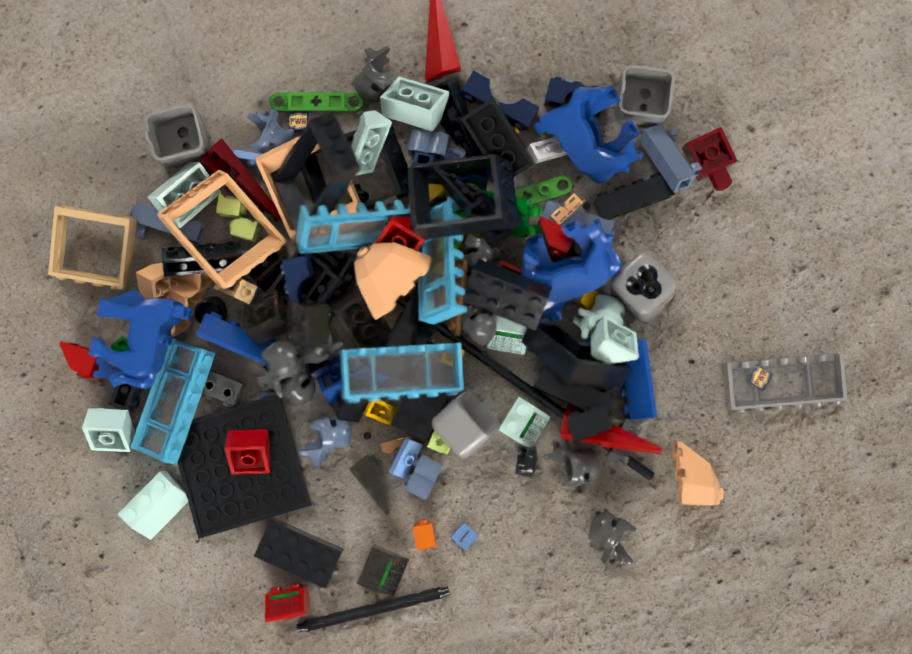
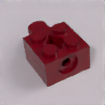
M722 127L691 140L682 147L689 164L698 162L702 167L701 170L697 171L699 174L696 177L698 182L709 177L717 191H724L732 184L727 168L732 167L738 160Z

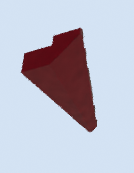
M221 138L211 147L207 155L200 160L201 165L210 176L218 170L227 173L247 197L259 207L258 209L262 213L266 211L274 217L273 220L276 222L280 215L275 204Z

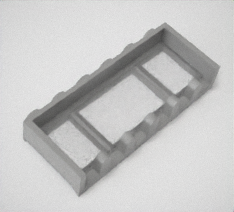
M843 354L722 363L727 402L726 409L733 410V413H744L745 409L752 408V411H764V407H771V410H780L785 405H790V408H802V404L808 403L810 407L822 406L821 402H828L829 405L841 404V401L848 400Z

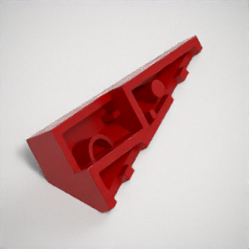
M430 0L425 83L443 79V76L461 72V66L441 0Z
M567 405L560 433L562 439L573 440L565 422L569 418L568 414L575 411H580V413L585 411L572 405ZM613 424L611 430L581 441L601 444V447L660 455L662 450L661 446Z

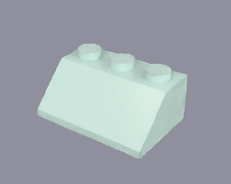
M398 77L380 97L382 115L433 131L442 119L449 91Z
M375 110L363 112L359 120L358 129L353 136L351 148L361 166V170L356 176L374 171L392 121Z
M189 162L151 193L148 199L160 212L208 178L209 174L200 162ZM217 189L174 220V225L178 228L184 226L219 195V192H222Z
M161 471L118 515L130 528L152 539L188 503L185 489L167 471Z

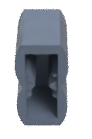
M422 128L412 129L408 153L413 157L415 151L434 154L437 161H445L451 142L450 136L442 130L430 132Z
M423 454L421 458L417 456L412 466L415 468L413 474H408L405 479V490L426 500L443 464Z

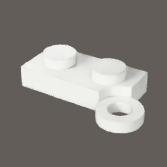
M554 134L553 138L529 144L527 148L536 164L567 155V152L561 148V141Z

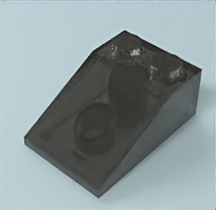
M370 452L349 470L387 516L391 512L392 506L384 470L381 465L383 461L376 453L372 454Z

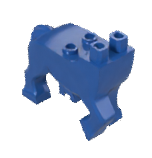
M613 85L608 86L606 89L604 86L579 87L573 91L568 104L557 107L539 117L540 121L534 124L539 134L547 131L548 134L556 135L561 141V148L567 152L577 169L589 176L595 183L606 182L617 172L624 171L628 173L630 170L629 164L644 157L642 152L637 153L634 147L637 144L633 139L638 137L640 133L632 119L625 122L619 136L614 141L603 143L602 132L594 115L621 101Z
M579 218L562 224L564 234L575 239L580 245L582 256H569L553 262L547 250L543 233L526 239L525 245L528 249H523L521 275L553 287L543 310L544 317L548 316L551 323L562 319L560 311H562V306L566 301L579 299L584 294L601 287L608 281L610 276L615 275L621 268V260L612 246L614 235L604 233L599 218L593 220L594 224L588 227L586 224L581 225Z
M135 290L111 297L109 300L100 298L97 316L130 321L128 331L130 350L117 352L111 349L104 340L92 337L89 356L99 357L96 361V364H99V370L94 371L93 377L110 379L113 387L119 384H129L140 389L152 386L156 375L161 371L164 364L167 348L171 345L172 335L170 333L172 328L180 323L181 319L190 320L192 308H188L174 300H146L140 292Z

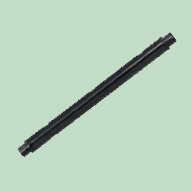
M448 586L443 588L437 587L420 593L377 602L372 605H365L327 616L304 620V622L297 624L298 633L310 632L418 605L423 602L443 599L444 596L450 595Z

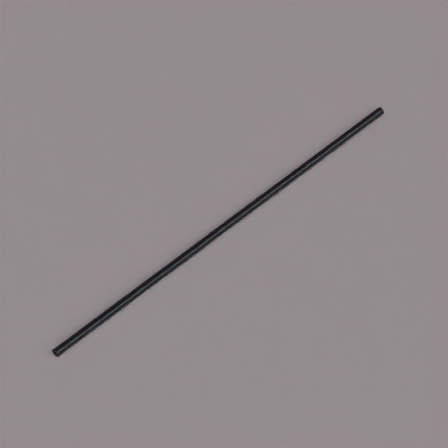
M340 250L326 251L327 254L337 261H340L344 254ZM402 294L396 299V302L405 309L409 304L406 302L407 298L402 296ZM442 322L434 325L429 324L453 343H461L463 350L563 420L565 409L463 337L454 336ZM602 447L606 451L609 450L608 447ZM629 456L627 465L650 481L655 473Z

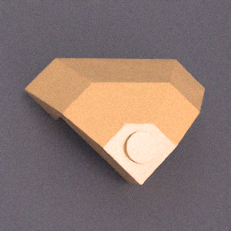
M373 243L368 247H362L357 252L358 256L354 263L357 284L373 317L377 319L391 311L400 294L405 296L414 286L413 281L423 276L429 270L432 258L429 255L397 243Z
M162 263L149 265L136 272L138 289L146 300L167 299L178 301L184 304V306L192 308V315L196 304L204 299L202 297L206 289L211 288L214 283L207 273L164 277ZM181 319L180 323L174 325L170 335L175 337L188 330L192 322Z
M673 441L672 460L676 461L675 481L679 482L677 502L693 505H719L720 500L723 499L724 492L723 488H720L711 464L684 443Z

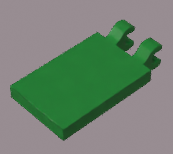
M480 189L487 195L491 196L493 198V201L495 202L493 191ZM516 196L518 214L522 215L525 219L510 235L526 238L528 235L536 236V234H540L541 226L529 224V216L537 217V215H542L543 207L530 205L531 199Z

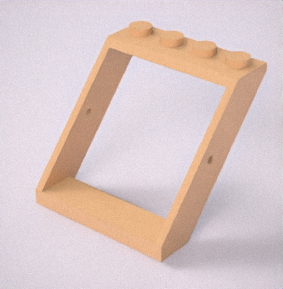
M299 137L255 157L287 233L296 246V231L270 173L281 168ZM318 143L312 153L320 149ZM351 183L348 191L353 202L345 205L348 214L357 213V203H361L353 183ZM337 209L330 213V215L338 214ZM363 222L339 224L337 234ZM331 224L322 225L317 233L309 236L329 235Z
M221 170L213 173L157 213L162 223L209 277L224 289L234 285L236 280L248 274L253 267L264 262L266 257L278 251L286 243L283 236L233 179ZM225 184L269 235L217 274L174 225L173 221Z

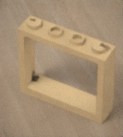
M65 205L54 206L48 275L56 276L59 280L74 279L75 283L80 284L91 282L92 286L96 287L108 285L113 290H122L124 287L130 286L137 218ZM68 216L125 226L119 278L63 268Z

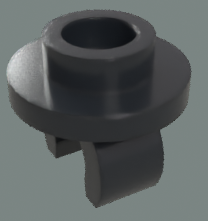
M360 183L355 184L354 187L361 203H365L369 199V193L362 191Z

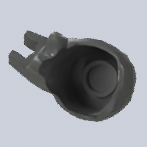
M387 46L380 50H373L372 48L364 50L367 54V58H364L367 65L363 67L362 72L353 80L357 93L363 99L370 101L379 99L382 93L392 84L393 73L390 70L383 72V65L389 64L390 61L389 57H386L390 51V48Z
M468 234L464 244L463 256L468 261L467 272L472 273L479 258L494 264L496 259L506 262L509 256L500 250L504 241L491 249L484 239Z
M464 302L463 306L467 307V311L462 313L460 320L463 338L466 339L467 334H469L479 345L485 346L489 344L497 329L496 319L492 313ZM478 312H485L484 314H480L479 316L478 314H476Z
M323 333L316 335L315 338H310V336L308 338H296L293 342L298 349L297 354L303 357L305 364H317L325 361L335 350L343 345L342 341L334 342L331 334L326 336Z
M278 341L268 346L262 352V358L267 362L268 373L257 378L258 383L262 389L273 387L280 398H283L281 379L295 375L300 371L303 374L306 373L303 357L297 354L298 349L293 342Z
M266 365L262 367L264 375L268 373ZM300 371L295 375L281 379L283 396L290 401L292 406L302 405L312 399L316 386L315 382L308 377V373L303 374ZM273 387L262 389V391H266L268 389L270 390V392L275 391Z
M561 439V447L559 442H554L553 452L543 456L545 460L565 463L568 481L562 483L563 486H579L583 484V481L589 483L597 480L600 474L601 464L595 451L591 447L585 451H575L566 439Z
M608 511L594 517L590 525L588 538L596 540L603 545L605 551L601 561L605 565L608 562L615 565L617 561L621 564L624 562L633 564V559L626 553L619 542L626 532H636L637 528L633 527L628 521L615 517L614 514Z

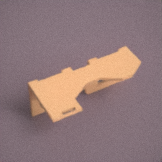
M574 193L564 202L565 207L560 206L550 216L561 225L584 203L585 199L581 201ZM560 211L561 213L555 217L554 215Z
M412 435L406 436L407 438L413 440ZM406 437L379 444L381 445L382 452L392 453L395 448L402 446Z

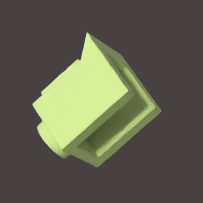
M219 192L216 214H220V217L239 219V217L243 218V214L246 215L247 209L237 197L226 196L225 198Z
M241 217L232 220L229 226L232 236L256 243L261 228L258 221L253 222Z
M434 430L427 447L448 455L450 447Z

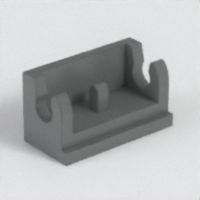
M627 418L618 426L637 436L642 429ZM609 448L606 457L626 466L631 451Z

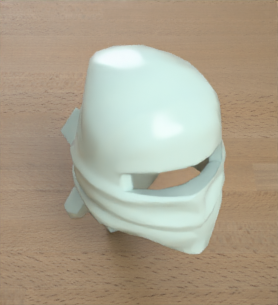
M596 295L594 306L590 311L579 308L578 313L583 317L581 319L574 317L573 323L582 330V339H587L589 332L596 327L595 325L603 316L623 325L622 318L625 315L626 309L618 298L610 295Z

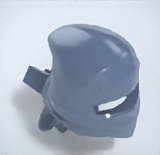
M272 109L270 113L265 111L262 114L257 111L256 115L252 113L247 115V118L262 131L259 140L251 143L249 146L259 153H266L294 139V130L285 129L277 124L279 113L275 109Z
M337 416L332 419L325 417L315 420L310 424V427L318 431V439L315 443L307 442L305 448L298 450V454L309 456L312 458L314 466H321V461H327V452L337 448L349 447L352 435L350 424L348 421L338 420Z

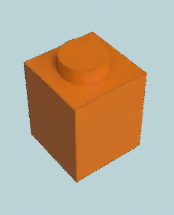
M428 519L416 521L417 524L413 525L416 549L436 547L433 521L428 522Z

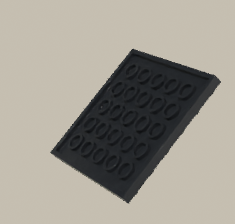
M277 394L192 420L177 463L198 539L312 505L283 401ZM267 429L270 440V473L231 474L225 451L228 431Z

